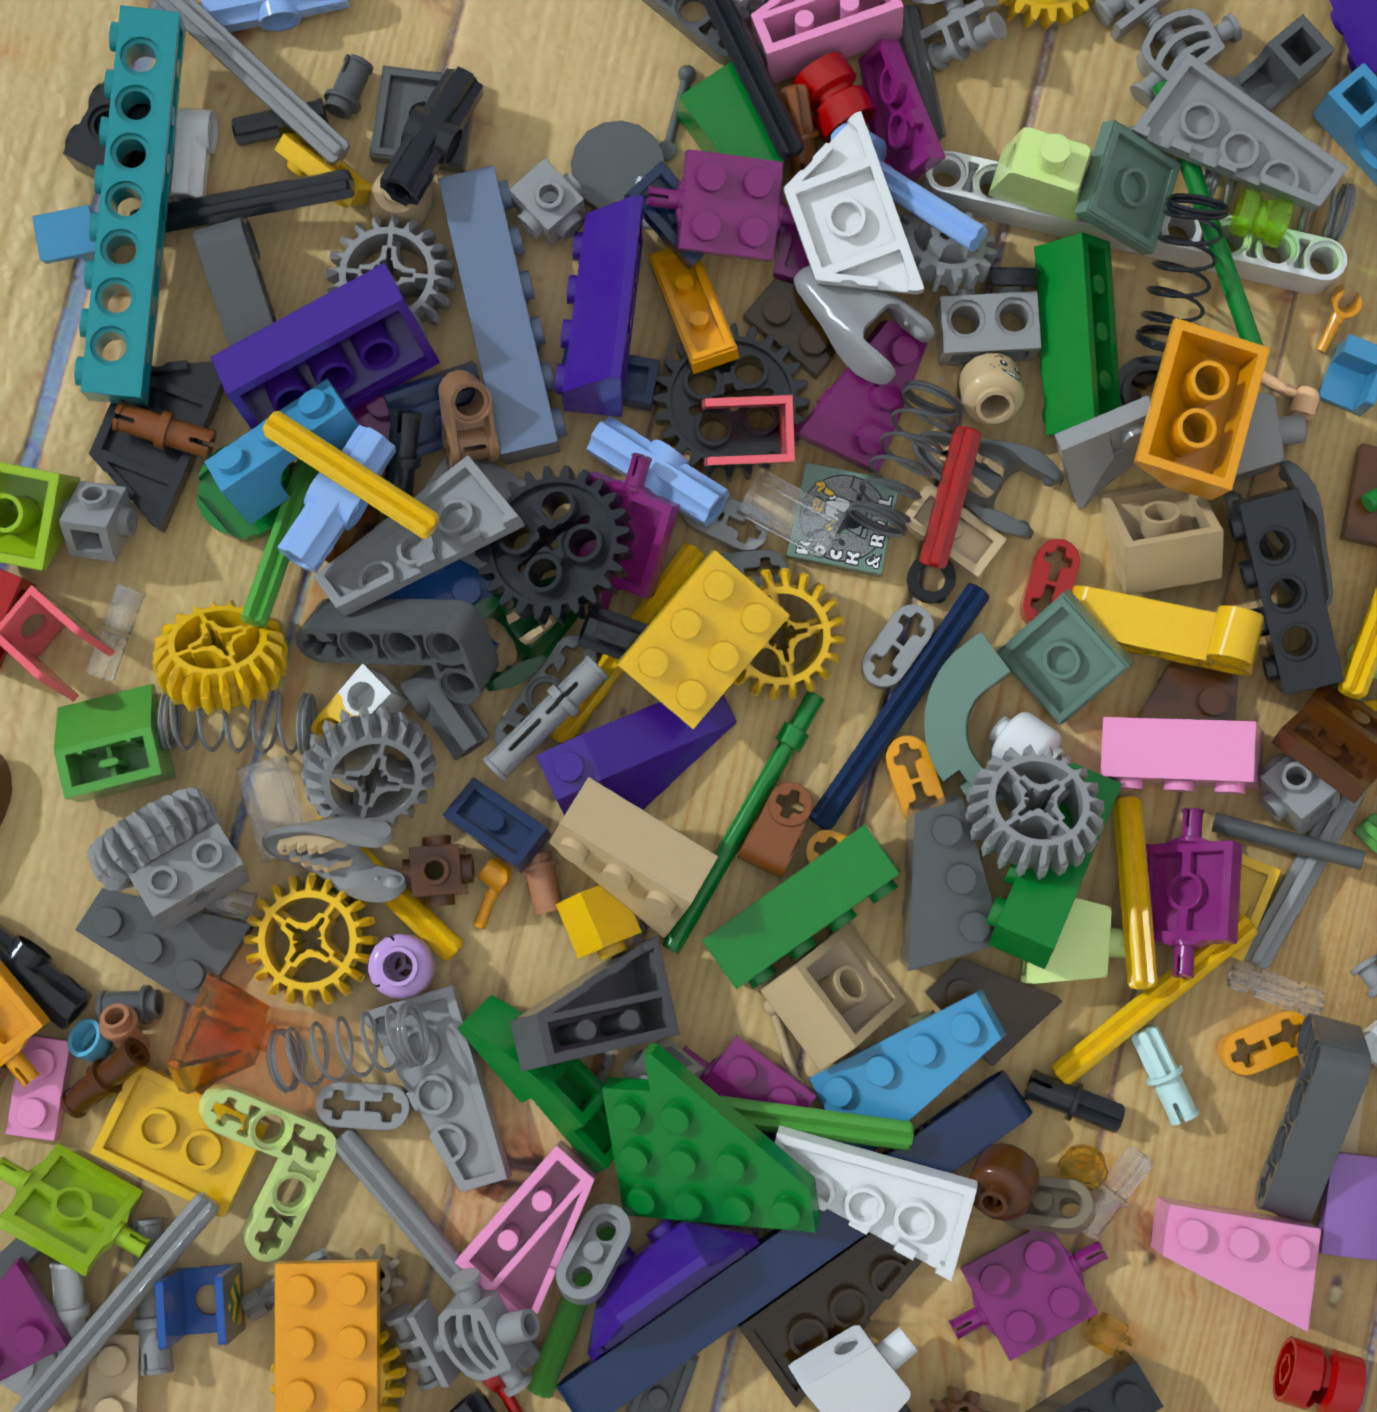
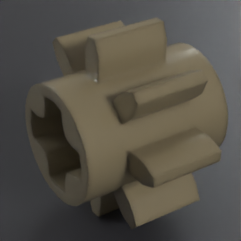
M383 1243L377 1247L374 1255L371 1256L364 1249L360 1248L355 1252L356 1259H380V1268L385 1273V1277L380 1282V1297L390 1306L396 1300L395 1294L390 1288L392 1286H404L408 1278L402 1275H397V1266L403 1260V1256H396L392 1259L385 1255L386 1248Z

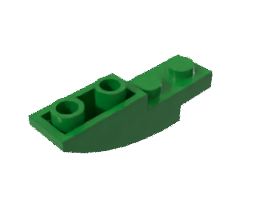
M493 995L487 997L457 1029L521 1103L532 1099L595 1173L605 1170L614 1160L602 1092L604 1084L579 1058L521 1072L510 1021L523 1013Z

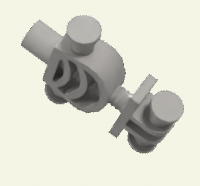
M912 0L914 3L945 4L948 16L919 31L922 39H934L944 35L946 42L942 44L934 42L928 46L930 61L939 71L948 68L949 61L953 59L961 62L969 58L970 48L974 52L979 53L987 48L988 41L992 39L1001 41L1007 36L1006 24L999 13L993 11L987 14L986 21L984 22L980 18L981 15L1000 6L998 0H976L965 6L963 0Z
M1095 0L1092 3V10L1096 18L1104 26L1111 25L1114 22L1113 16L1120 11L1123 13L1124 17L1115 23L1110 34L1115 42L1142 22L1149 29L1136 57L1137 69L1145 79L1141 83H1133L1130 87V92L1134 99L1145 107H1149L1155 99L1152 87L1161 81L1169 80L1188 52L1214 70L1211 65L1218 60L1225 48L1223 43L1228 40L1235 43L1242 38L1241 27L1233 14L1229 13L1223 16L1222 22L1213 26L1209 17L1203 11L1195 8L1174 11L1163 17V14H1160L1158 10L1171 0H1139V2L1137 0ZM1185 28V29L1179 31L1178 33L1175 32V29ZM1155 40H1158L1159 44H1162V48L1156 59H1154L1151 54L1150 45ZM1170 55L1174 61L1167 71L1162 67V63Z
M467 1268L458 1271L450 1278L452 1289L458 1290V1293L439 1317L428 1298L421 1300L415 1308L410 1303L402 1304L391 1310L384 1320L388 1326H394L398 1334L395 1339L398 1349L411 1350L405 1358V1363L409 1369H416L420 1377L417 1382L420 1390L426 1391L439 1384L442 1388L449 1387L462 1371L466 1376L477 1381L488 1380L499 1375L506 1385L504 1389L507 1397H511L521 1392L532 1381L530 1373H523L516 1362L526 1350L523 1342L532 1341L538 1337L540 1324L537 1314L530 1308L508 1312L496 1290L479 1289L478 1282L481 1279L479 1270Z

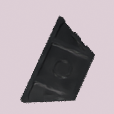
M187 360L167 362L162 366H152L148 407H138L160 414L167 410L175 413L176 419L209 429L225 390L213 361L189 363ZM110 403L89 455L112 478L117 486L127 487L130 500L146 516L153 527L166 533L197 456L168 446L165 450L155 448L152 441L120 431H113V418H122L134 422V419L115 413L118 404ZM194 438L195 442L203 444V440Z

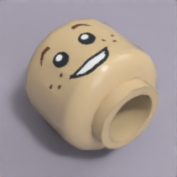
M985 353L974 357L963 368L959 381L961 400L966 414L975 422L984 425H999L1010 421L1020 412L1024 405L1025 389L1019 367L1010 357L1000 353Z

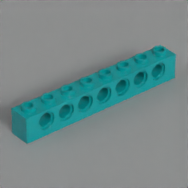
M120 5L119 21H112L110 25L109 48L110 51L115 52L114 70L107 69L104 79V95L106 99H110L109 117L102 116L99 127L100 146L106 147L104 165L97 164L94 176L95 193L101 194L99 213L92 212L89 224L90 241L96 242L94 261L87 260L84 273L85 289L91 290L89 309L82 308L79 321L80 337L86 338L84 357H77L74 370L75 385L81 386L80 392L89 401L118 404L123 400L131 405L148 407L186 28L180 12ZM141 57H152L156 60L154 66L148 71L137 72L132 69L134 62ZM136 104L151 106L149 114L143 119L133 120L128 118L127 114L130 108ZM142 151L146 153V158L140 166L128 168L122 165L124 157L129 152ZM136 198L141 201V206L135 214L122 216L117 213L118 207L123 200ZM130 245L136 248L135 257L129 263L117 264L113 262V254L119 247ZM117 293L130 294L131 303L126 310L119 313L108 310V302L112 296ZM114 340L126 342V352L120 359L116 361L103 359V350L109 342Z

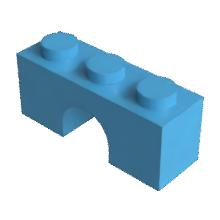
M1363 63L1327 93L1312 113V116L1377 186V76Z
M328 379L305 392L301 397L280 410L339 450L345 447L352 433L360 425L355 415ZM266 420L205 461L222 494L249 525L291 498L281 482V476L285 468L291 462L298 459L265 437L262 428Z

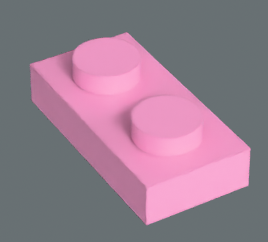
M32 1035L25 1048L21 1051L41 1074L25 1087H22V1084L15 1077L5 1134L56 1141L61 1136L65 1112L60 1103V1096L69 1087L74 1055L68 1049V1039Z

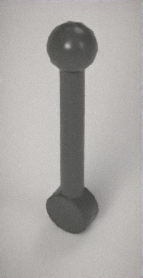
M684 65L678 71L680 79L679 89L665 141L659 144L663 151L664 160H671L676 154L674 140L680 121L676 115L678 96L686 92L689 84L696 79V70L691 65Z

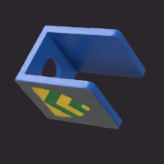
M242 1263L176 1268L155 1282L159 1350L169 1349L186 1335L215 1332L218 1335V1344L227 1345L246 1329L245 1311L240 1301L244 1296ZM215 1285L216 1313L208 1314L198 1307L196 1296L202 1286Z

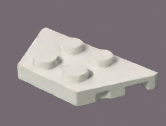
M856 112L848 119V124L829 144L826 142L813 156L812 162L804 170L799 171L783 188L786 200L816 284L918 295L924 292L922 280L862 112Z

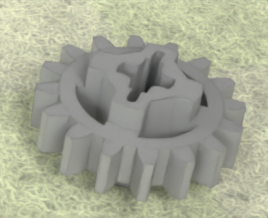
M968 211L965 214L972 218L974 213ZM904 212L901 215L900 222L922 282L927 281L931 283V291L937 292L940 285L947 286L951 294H956L959 285H962L968 291H972L977 281L981 283L986 281L997 255V251L993 249L996 241L995 236L986 235L980 241L979 248L972 252L914 214ZM982 222L981 224L987 229L988 225Z

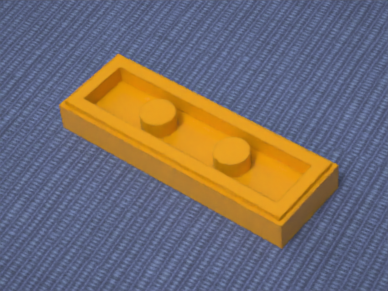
M670 248L649 254L648 259L693 374L739 359L737 345L701 259L688 269Z

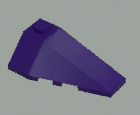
M724 694L694 729L688 726L663 703L658 702L581 734L536 756L564 815L588 777L643 810L730 730L737 721Z

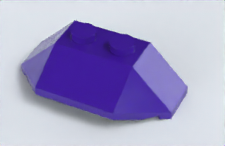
M664 1219L646 1232V1236L649 1239L648 1242L634 1252L628 1246L606 1291L596 1302L587 1352L592 1362L747 1252L757 1247L760 1241L754 1229L737 1225L682 1220L674 1223L671 1219Z

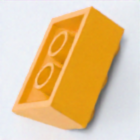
M1175 318L1171 324L1134 463L1164 486L1212 501L1232 491L1270 348Z

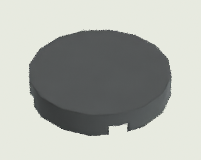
M622 120L604 122L587 131L577 143L571 160L572 176L580 183L586 193L583 197L585 204L591 209L597 210L625 199L624 195L635 185L638 176L644 177L660 161L664 162V156L655 137L640 125Z

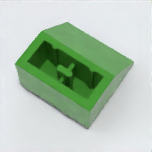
M154 684L58 707L54 755L64 799L85 802L176 778L170 750H164L159 742L157 728L159 701Z

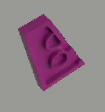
M880 39L858 59L863 87L878 109L876 115L869 122L870 131L882 138L887 145L884 162L915 182L946 157L898 39Z
M890 319L881 321L866 341L892 364L896 372L895 377L888 384H875L856 375L847 366L834 385L827 388L817 400L818 405L806 420L801 421L794 429L795 437L870 473H873L870 468L869 460L874 456L886 454L881 446L880 437L884 433L895 431L896 428L891 421V413L894 410L904 408L905 403L901 397V391L905 387L906 382L914 380L927 343L920 342L902 329L898 323ZM902 412L898 413L895 416V421L897 422V424ZM893 435L885 438L887 448H889ZM877 459L874 462V467L878 472L881 470L884 459Z

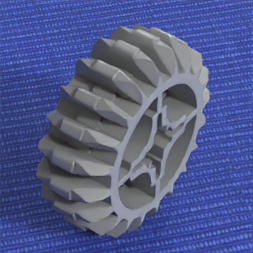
M394 214L389 221L388 227H383L380 218L376 216L372 218L373 229L365 231L361 224L356 223L354 229L358 237L352 240L348 236L341 235L339 240L345 252L330 251L329 258L337 267L325 270L326 279L328 282L333 283V285L327 288L326 294L385 263L391 274H393L394 268L399 278V281L396 283L405 299L419 296L418 300L410 308L425 335H427L423 323L428 320L433 325H440L441 318L435 309H450V299L444 294L455 291L456 287L454 280L447 277L455 269L451 260L444 259L448 254L444 243L434 244L436 236L431 229L420 233V226L416 220L411 219L402 229L400 218ZM401 249L419 256L427 264L428 274L417 273L416 268L403 266L404 261L401 257ZM382 251L377 261L372 264H363L370 256Z
M361 704L358 711L359 715L350 717L349 713L342 709L339 715L341 722L334 724L324 719V724L322 725L324 735L311 734L309 741L311 749L304 750L302 757L304 768H302L301 778L303 785L307 787L305 789L307 799L312 805H316L317 813L321 815L322 819L330 816L331 818L353 816L383 822L388 821L390 825L396 828L398 823L397 816L404 814L413 818L415 812L413 803L426 804L428 797L426 790L434 788L435 777L433 772L436 771L437 761L432 753L433 746L429 737H426L421 725L416 720L408 721L406 714L401 709L390 716L388 708L381 704L375 714H369L368 708ZM388 745L400 750L407 756V760H397L395 755L385 752V746ZM331 778L341 779L343 784L353 786L354 792L338 787L331 781Z
M1031 744L1024 748L1022 756L1012 747L1005 751L1002 759L993 755L988 760L986 768L980 769L976 773L973 780L974 785L969 788L966 797L967 804H969L965 813L966 822L973 824L970 831L971 840H985L981 847L982 856L997 853L999 855L997 861L999 869L1007 866L1008 862L1017 865L1016 873L1018 878L1025 874L1027 868H1033L1038 880L1046 876L1048 868L1058 877L1066 872L1068 865L1076 868L1083 862L1085 854L1093 852L1098 842L1096 838L1101 834L1104 827V819L1101 818L1104 811V801L1096 798L1099 792L1098 783L1085 782L1088 775L1087 767L1076 770L1070 767L1072 762L1070 754L1062 758L1061 761L1052 758L1054 754L1051 746L1044 751L1043 755H1036ZM999 794L1007 801L1005 807L1011 813L1009 820L1006 822L997 807L996 797ZM1061 802L1065 803L1071 814L1073 829H1070L1063 822L1065 816L1059 810Z
M178 789L170 795L166 794L162 798L148 803L143 808L135 810L126 818L119 820L116 825L105 830L102 836L95 839L87 851V858L92 867L91 870L97 880L103 883L107 891H122L126 888H132L134 885L128 875L218 823L220 826L221 821L215 813L217 810L210 798H206L201 789Z

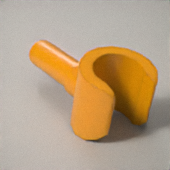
M1341 284L1331 291L1329 298L1334 310L1315 348L1325 354L1345 319L1357 315L1362 308V298L1358 292L1355 294L1350 305L1347 307L1338 306L1339 299L1345 291V287Z
M498 858L489 860L477 877L489 886L473 924L480 929H485L495 901L512 879L510 867Z

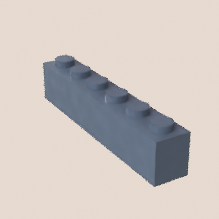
M494 165L438 178L484 383L492 396L494 423L504 463L507 465L559 453L561 449L558 438L567 436L561 408L551 409L547 393L555 390V381L550 361L541 363L537 346L546 343L540 317L530 318L526 301L535 299L529 270L519 272L516 255L524 254L525 252L518 225L509 227L505 210L514 208L508 180L498 181Z

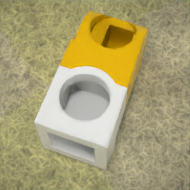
M362 664L316 717L311 726V733L324 735L322 728L324 719L334 724L340 723L339 715L342 709L349 713L350 717L359 715L358 711L361 704L368 708L369 714H375L381 704L388 708L391 715V713L395 714L400 709L402 710L410 701L383 672Z

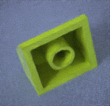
M0 462L1 563L41 571L47 570L64 540L59 524L63 504L67 499H71L81 477Z

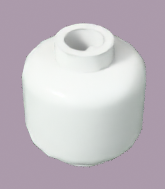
M1021 712L1011 720L1006 716L1002 717L988 738L989 741L994 743L991 750V758L994 755L1002 759L1005 751H1008L1010 747L1022 756L1024 748L1029 744L1032 745L1036 755H1043L1044 751L1050 746L1054 754L1052 758L1061 761L1065 754V751L1060 748L1062 740L1060 733L1029 712Z

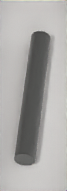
M1216 813L1212 826V832L1357 870H1361L1366 853L1364 850Z

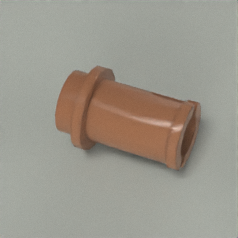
M551 851L536 854L523 871L526 873L534 915L558 910L555 904L562 901L554 865L559 863L558 859H552Z
M115 1003L103 1010L98 1024L99 1031L105 1039L112 1041L117 1049L129 1038L141 1041L148 1051L150 1049V1041L140 1029L138 1014L133 1007Z

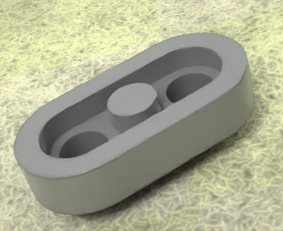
M608 1203L596 1205L585 1213L556 1268V1281L559 1290L569 1302L577 1305L591 1304L597 1301L606 1291L632 1237L630 1220L620 1207ZM609 1227L614 1229L616 1234L610 1241H602L597 1237L601 1229ZM581 1272H587L592 1276L591 1282L584 1287L574 1284V1278Z

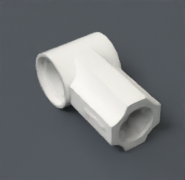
M178 108L169 202L207 195L210 154L216 152L218 144V121L214 110Z

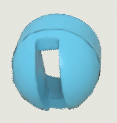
M84 1019L78 1022L71 1030L68 1037V1049L72 1055L85 1061L94 1062L109 1055L113 1042L102 1036L99 1031V1022L93 1019Z

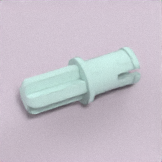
M1149 1025L1140 1028L1131 1036V1039L1149 1075L1146 1083L1148 1086H1154L1169 1118L1170 1125L1181 1124L1180 1118L1182 1117L1185 1122L1195 1118L1200 1114V1111L1195 1106L1181 1076L1184 1069L1182 1065H1176L1159 1027Z

